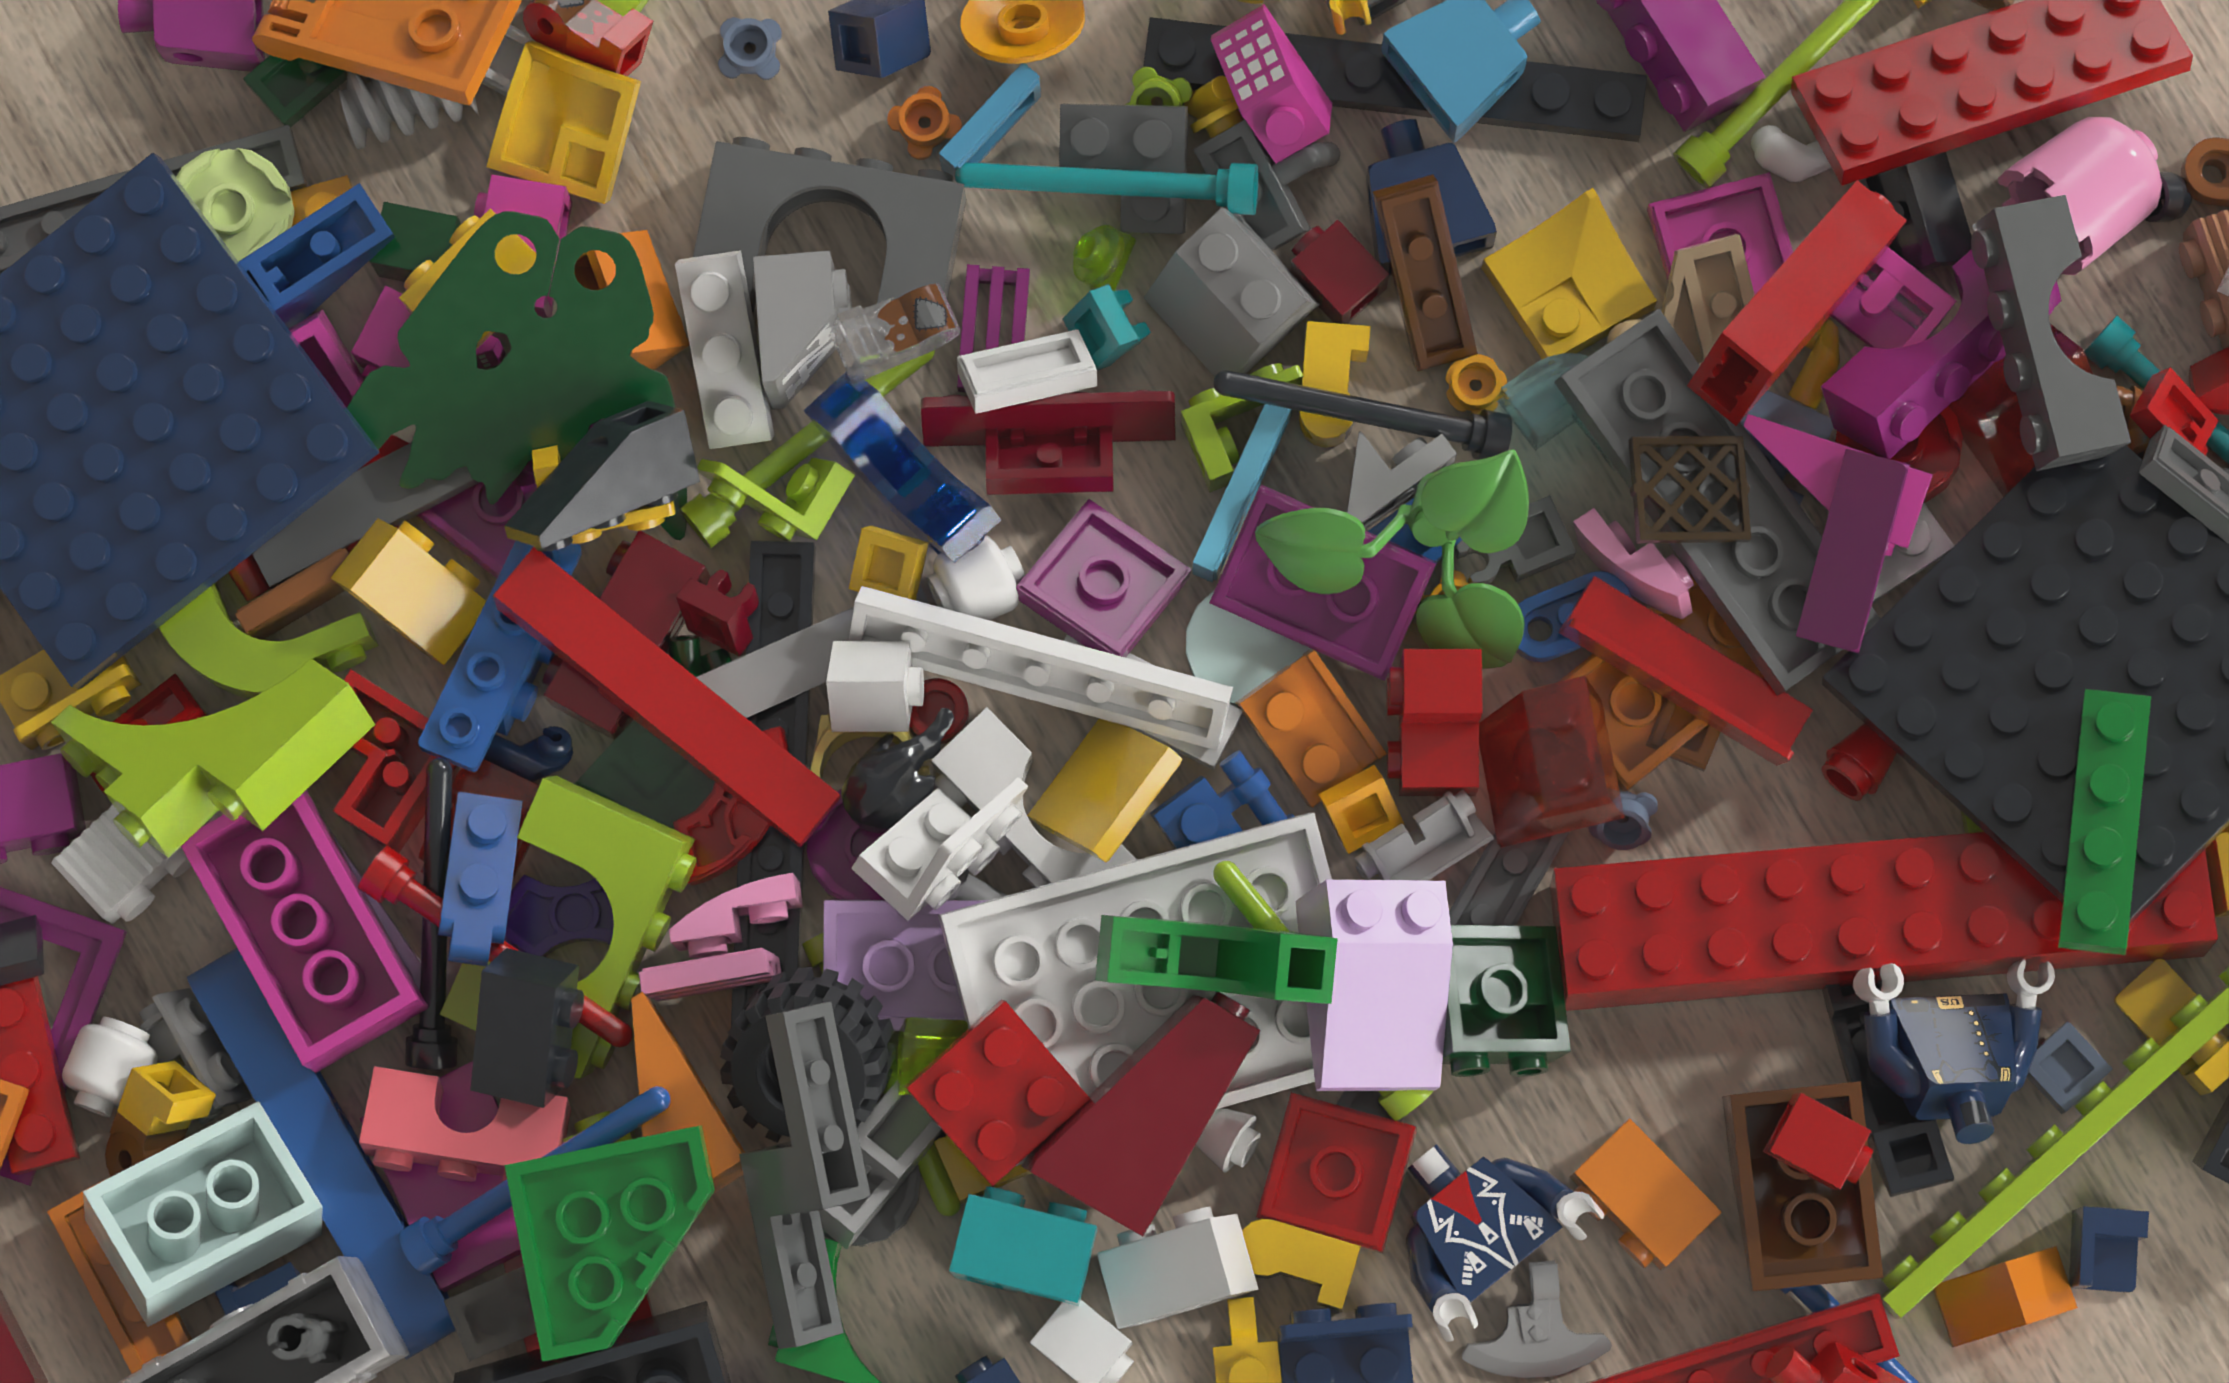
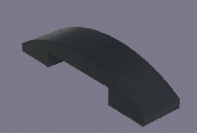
M1878 980L1875 984L1879 991L1882 988V980ZM1826 985L1822 989L1845 1077L1847 1083L1861 1081L1866 1128L1871 1130L1867 1139L1868 1146L1873 1149V1159L1889 1196L1893 1197L1952 1182L1954 1175L1936 1120H1918L1911 1116L1903 1098L1897 1096L1871 1071L1868 1064L1864 1013L1870 1011L1869 1002L1861 1000L1855 993L1853 986Z

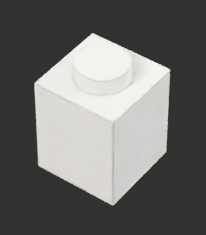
M833 641L826 680L832 732H908L912 706H922L924 700L923 668L912 667L910 641Z
M1081 1299L1079 1306L1062 1302L1030 1342L1033 1347L1077 1383H1118L1134 1362L1125 1354L1133 1344L1132 1341Z

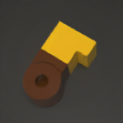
M176 1061L132 1068L109 1132L110 1137L106 1146L105 1160L110 1176L112 1177L184 1140L192 1119L208 1117L216 1094Z

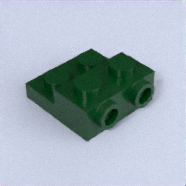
M1451 925L1453 947L1442 1064H1450L1451 1075L1456 1077H1470L1488 1073L1490 1071L1489 1064H1509L1510 1075L1516 1077L1535 1076L1548 1072L1549 1063L1571 1052L1556 926Z

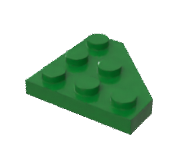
M702 1125L504 1165L542 1362L612 1347L715 1191Z

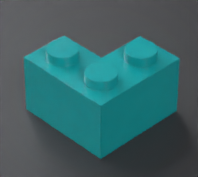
M986 1186L983 1197L968 1194L949 1269L953 1277L1013 1293L1020 1291L1079 1306L1098 1231L1096 1225L1085 1223L1088 1211L1054 1202H1049L1047 1213L1024 1208L1026 1201L1023 1199L1024 1195Z

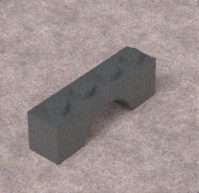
M2066 195L1994 208L1972 225L1974 232L1971 238V248L1977 266L1984 269L1990 292L1987 300L1989 319L1996 330H2000L2006 353L2003 363L2005 380L2010 390L2016 392L2022 414L2020 437L2027 453L2032 454L2036 471L2108 457L2131 443L2115 380L2093 375L2075 365L2057 344L2049 321V300L2056 280L2069 265L2082 257Z

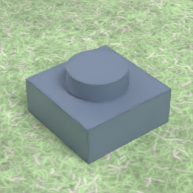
M2067 1021L2037 1048L2027 1078L2063 1114L2113 1068L2075 1027Z

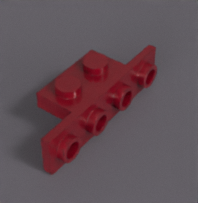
M1137 390L1134 392L1107 393L1078 391L975 414L968 396L947 395L921 399L923 447L986 445L987 495L1114 492L1113 442L1176 440L1175 394L1172 391Z

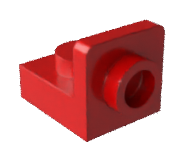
M2171 367L2151 376L2129 415L2149 438L2166 425L2205 456L2208 452L2206 443L2219 421Z

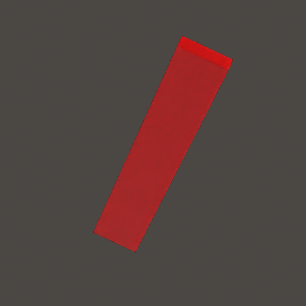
M535 546L493 594L497 610L594 683L598 688V693L797 846L801 847L841 798L836 790L544 553L537 551Z

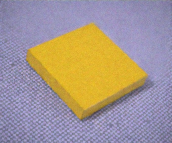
M1099 718L1027 816L1041 828L1107 863L1183 759L1170 747L1128 726Z

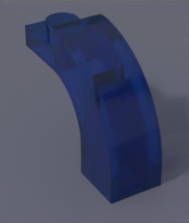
M849 368L803 410L826 440L863 482L919 539L929 542L928 547L937 555L943 553L953 563H956L965 553L976 548L984 540L986 534L1001 521V518L990 504L947 470L909 430L880 392Z

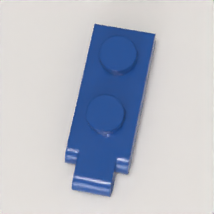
M458 792L438 930V935L451 937L448 961L487 966L491 943L504 944L523 801Z

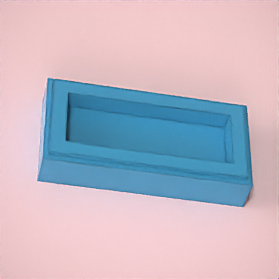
M1021 63L939 152L941 169L955 177V170L967 162L980 163L1041 97L1040 76L1027 64Z

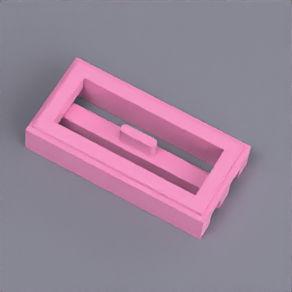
M756 948L643 968L642 972H639L641 992L643 991L646 996L648 995L649 998H654L655 1001L659 1002L770 982L773 976L781 973L780 959L775 954L764 948Z

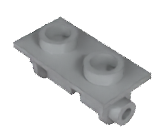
M1461 790L1453 795L1450 791H1447L1441 799L1413 816L1418 828L1409 833L1401 823L1370 844L1367 842L1362 845L1364 852L1354 859L1358 865L1356 869L1364 880L1429 881L1494 838L1475 815L1477 810L1467 793Z
M191 988L161 993L152 997L155 1003L150 1004L139 1012L144 1022L139 1028L150 1034L148 1043L156 1051L157 1059L160 1063L175 1061L181 1057L186 1065L183 1068L216 1094L208 1117L198 1118L199 1122L205 1124L219 1117L224 1112L222 1107L250 1100L252 1096L245 1086L240 1073L228 1052H226Z

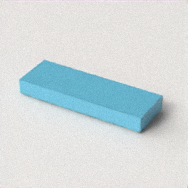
M1268 404L1264 405L1193 560L1192 574L1212 583L1214 580L1217 581L1292 417V409Z

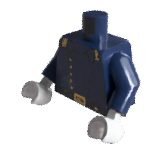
M2025 958L2013 963L2009 967L2007 982L2011 990L2017 994L2016 1004H2010L2007 993L1895 998L1902 991L1904 985L1903 974L1897 965L1892 963L1882 965L1880 969L1882 979L1881 991L1875 986L1873 969L1871 967L1861 969L1853 980V988L1861 1000L1869 1002L1870 1011L1864 1013L1868 1064L1871 1071L1897 1096L1903 1098L1911 1116L1918 1120L1950 1119L1956 1140L1962 1144H1976L1985 1141L1994 1133L1991 1117L2000 1114L2010 1095L2023 1087L2034 1060L2042 1009L2036 1007L2037 994L2049 990L2055 978L2054 968L2049 961L2040 963L2037 971L2038 981L2034 987L2027 984L2024 979Z

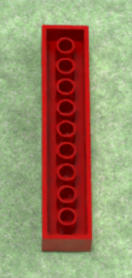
M1985 832L1554 868L1550 883L1553 923L1557 931L1566 1011L1819 990L1831 984H1839L1840 987L1853 986L1856 974L1861 969L1870 967L1874 971V983L1876 984L1878 980H1882L1880 976L1882 965L1890 963L1897 965L1901 969L1904 982L2007 974L2009 967L2013 963L2024 958L2026 959L2024 972L2038 971L2040 963L2044 961H2049L2054 969L2149 962L2156 959L2204 957L2218 940L2205 849L2129 925L2125 955L2058 948L2062 902Z

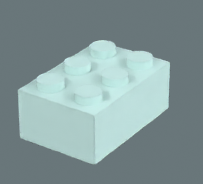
M259 1101L83 1191L85 1221L147 1327L322 1235L323 1207Z

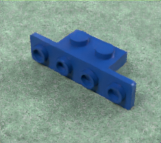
M515 541L418 741L421 751L437 758H443L449 763L471 772L479 769L496 732L508 736L515 719L523 722L526 720L538 694V686L533 684L542 663L549 665L555 656V653L496 608L493 594L534 547L519 541ZM572 543L558 550L541 551L571 576L582 555L581 546Z

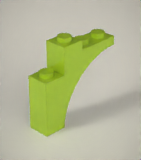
M313 659L307 661L297 671L263 693L234 707L189 721L145 726L119 724L90 716L71 705L51 721L66 742L60 749V752L68 763L86 778L92 772L97 774L96 779L105 789L103 792L119 812L113 819V823L119 831L136 847L141 848L147 842L168 858L219 810L232 821H235L241 815L263 831L375 725L351 686Z

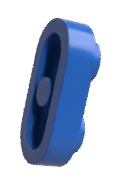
M1596 571L1524 599L1518 604L1524 618V634L1516 652L1529 661L1546 662L1582 648L1558 632L1590 579L1596 576L1631 598L1626 584L1614 574ZM1534 621H1543L1550 627L1551 636L1545 641H1536L1528 634V625Z

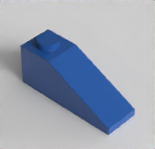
M359 183L246 256L239 263L289 329L306 319L391 242L395 236Z

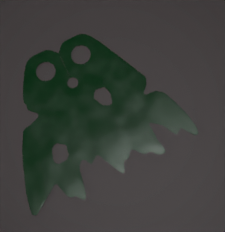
M504 211L495 214L484 222L461 248L399 329L397 337L399 347L410 362V366L402 368L384 365L370 372L347 407L378 450L392 434L411 425L416 426L409 459L399 480V486L411 489L418 487L426 479L443 480L457 468L466 466L472 479L484 483L487 500L491 505H494L527 463L533 460L532 450L557 445L560 460L562 461L588 432V427L603 418L610 417L646 401L675 407L667 376L644 366L630 356V352L635 347L648 339L649 329L654 317L650 295L636 251L630 241L622 234L589 226H580L560 239L547 219L515 211ZM522 235L534 244L536 260L528 271L521 274H510L498 266L495 260V249L504 237ZM591 250L607 253L613 259L616 266V274L613 281L607 287L600 290H590L583 287L577 281L574 274L577 259L583 253ZM549 293V297L553 298L557 303V311L550 318H543L535 312L534 305L537 299L542 296H548ZM486 331L505 333L511 344L510 352L497 367L489 370L478 369L476 347L483 333ZM687 488L677 491L678 497L674 500L675 515L664 517L665 521L660 524L675 540L679 541L685 537L687 520L679 510L687 503Z

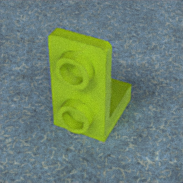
M1282 363L1265 366L1250 374L1302 385L1304 377L1299 365L1284 370ZM1214 388L1205 390L1188 400L1190 408L1181 411V426L1209 493L1228 486L1234 473L1231 465L1239 462L1240 459L1227 426L1216 430L1214 424L1264 405L1263 403L1220 395Z
M811 457L808 464L800 466L790 478L786 487L788 498L783 503L722 462L701 459L697 466L698 473L711 480L707 490L712 495L737 509H740L743 503L747 504L762 514L757 521L758 525L787 542H790L794 535L817 540L855 474L835 461Z

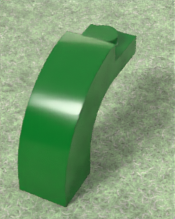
M1101 915L1095 980L1109 983L1233 993L1273 1000L1332 1004L1338 938L1200 922Z

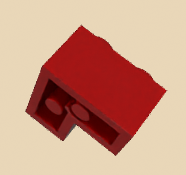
M1404 649L1399 667H1389V678L1386 681L1387 716H1399V741H1387V779H1399V796H1443L1447 791L1455 795L1461 790H1464L1468 796H1476L1479 789V721L1483 713L1482 649Z
M350 669L344 681L351 686L375 725L350 748L365 758L366 762L333 812L343 821L384 847L389 846L400 853L425 815L426 768L429 762L437 757L421 751L418 741L429 718ZM450 763V764H451V767H452V773H453V771L455 770V768H456L457 766L454 765V764H452V763Z

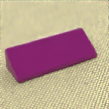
M1846 449L1797 629V637L1859 653L1910 464Z

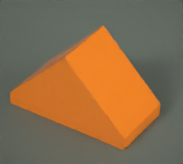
M2057 1246L1941 1282L1933 1289L1952 1348L2078 1308Z

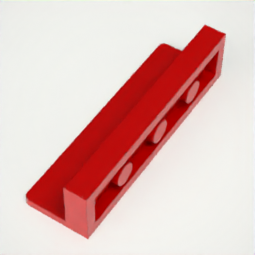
M1596 576L1590 579L1558 632L1776 766L1790 761L1794 754L1790 748L1813 711L1812 708L1786 692L1777 696L1763 678Z

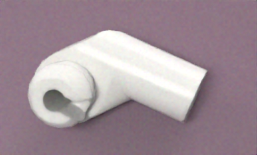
M1774 125L1759 128L1751 138V148L1754 151L1757 163L1762 168L1789 182H1801L1832 168L1818 141L1804 145L1787 134L1782 133L1781 129Z

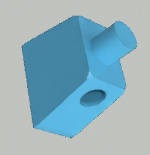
M1446 0L1387 30L1383 34L1381 52L1450 140L1455 143L1469 131L1523 74L1528 56L1517 40L1540 24L1541 20L1529 0H1507L1495 10H1492L1485 0Z

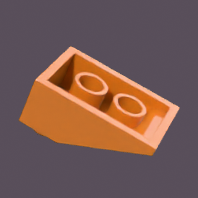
M642 991L631 998L639 1095L652 1087L660 1086L669 1092L671 1098L670 1105L665 1111L641 1125L642 1137L702 1125L715 1188L714 1193L743 1176L739 1154L746 1152L656 1005Z

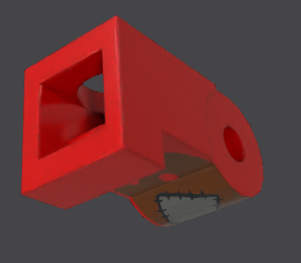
M532 0L523 11L525 28L536 42L581 61L627 77L642 63L654 22L633 8L625 16H622L598 0Z

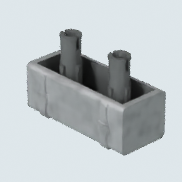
M337 1256L309 1273H302L288 1281L287 1286L259 1302L241 1307L214 1322L210 1326V1330L164 1356H157L144 1363L140 1370L117 1383H367L376 1378L378 1372L408 1356L409 1351L359 1258Z

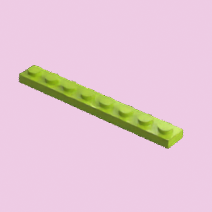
M2229 965L2218 975L2226 985L2208 1001L2200 994H2197L2170 1018L2177 1029L2161 1044L2158 1045L2150 1037L2136 1048L2122 1062L2130 1072L2112 1088L2102 1080L2074 1105L2081 1116L2062 1132L2056 1124H2053L2026 1148V1151L2033 1159L2017 1174L2013 1175L2006 1167L1992 1178L1978 1192L1985 1202L1967 1219L1957 1211L1929 1236L1937 1245L1918 1263L1909 1254L1881 1279L1888 1288L1881 1295L1883 1305L1895 1319H1901L2229 1023Z

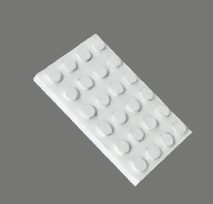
M1306 813L938 914L968 1029L1001 999L1005 1000L1089 1096L1193 994L1211 1001L1216 993L1215 991L1096 981L1095 974L1101 915L1156 918L1253 928L1213 877L1214 868L1219 862L1231 861L1240 869L1288 930L1299 933L1295 901L1326 879L1332 880L1315 813ZM1220 992L1251 1010L1245 1021L1261 1031L1216 1109L1315 1082L1306 1002L1273 1000ZM1026 1157L1016 1166L1023 1164Z

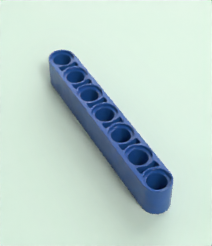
M238 948L233 949L187 976L193 993L254 1100L260 1102L323 1207L322 1219L343 1256L357 1257L365 1267L408 1348L409 1355L405 1359L411 1358L463 1327L462 1319L448 1293L440 1290L433 1273L429 1275L419 1273L406 1258L399 1242V1232L409 1225L369 1155H365L359 1144L358 1136L321 1072L315 1073L302 1065Z

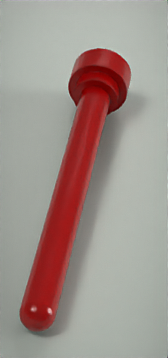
M384 847L364 873L358 889L379 903L386 899L393 905H396L400 901L439 927L443 898L415 880L417 873L408 867L410 860L391 847ZM504 941V944L491 943L488 961L491 963L506 948L519 950ZM584 995L583 1010L578 1023L614 1047L622 1048L627 1046L633 1036L630 1026Z

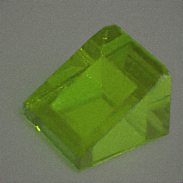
M918 1017L904 1019L898 1033L899 1095H911L904 1086L969 1029L967 1021Z

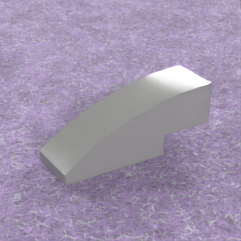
M927 1045L876 1104L865 1123L861 1122L857 1128L871 1197L819 1210L823 1231L839 1242L845 1249H848L934 1145V1141L943 1133L941 1128L904 1087L940 1055L930 1045Z

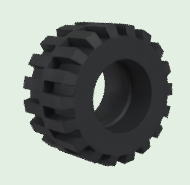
M812 967L798 968L791 979L785 971L773 976L767 987L762 984L752 994L728 1031L729 1035L722 1045L720 1058L726 1060L720 1070L722 1084L733 1085L727 1095V1099L733 1109L740 1106L745 1108L747 1113L742 1120L750 1128L754 1129L758 1123L769 1129L765 1138L776 1143L779 1142L782 1135L790 1137L766 1015L831 1001L857 1128L861 1121L865 1123L873 1111L893 1072L891 1066L896 1058V1044L889 1043V1040L894 1033L890 1018L881 1020L878 1018L883 1005L875 995L868 1000L863 998L860 992L864 985L852 978L848 986L838 982L839 972L825 969L821 977H814Z

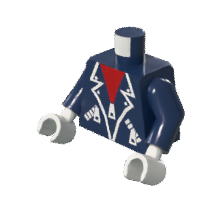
M1436 1144L1407 1168L1431 1198L1411 1215L1414 1225L1406 1236L1411 1282L1433 1313L1442 1338L1447 1342H1451L1454 1338L1448 1327L1449 1322L1456 1317H1466L1475 1329L1478 1326V1321L1470 1303L1563 1228L1557 1219L1562 1222L1575 1239L1584 1240L1587 1235L1575 1224L1578 1216L1585 1212H1593L1600 1219H1603L1604 1213L1589 1194L1574 1192L1547 1171L1506 1157L1490 1162L1483 1156L1461 1174Z

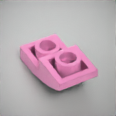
M1592 508L1573 521L1578 544L1601 571L1614 574L1626 584L1631 595L1663 613L1680 619H1684L1693 613L1688 589L1694 586L1689 573L1674 554L1664 558L1653 543H1648L1636 551L1633 542L1622 526L1616 520L1607 525L1595 508Z
M793 873L754 881L727 891L702 904L670 928V942L678 951L688 950L689 958L692 959L727 954V944L743 942L740 916L749 915L751 924L774 923L788 919L789 909L802 908L800 882Z

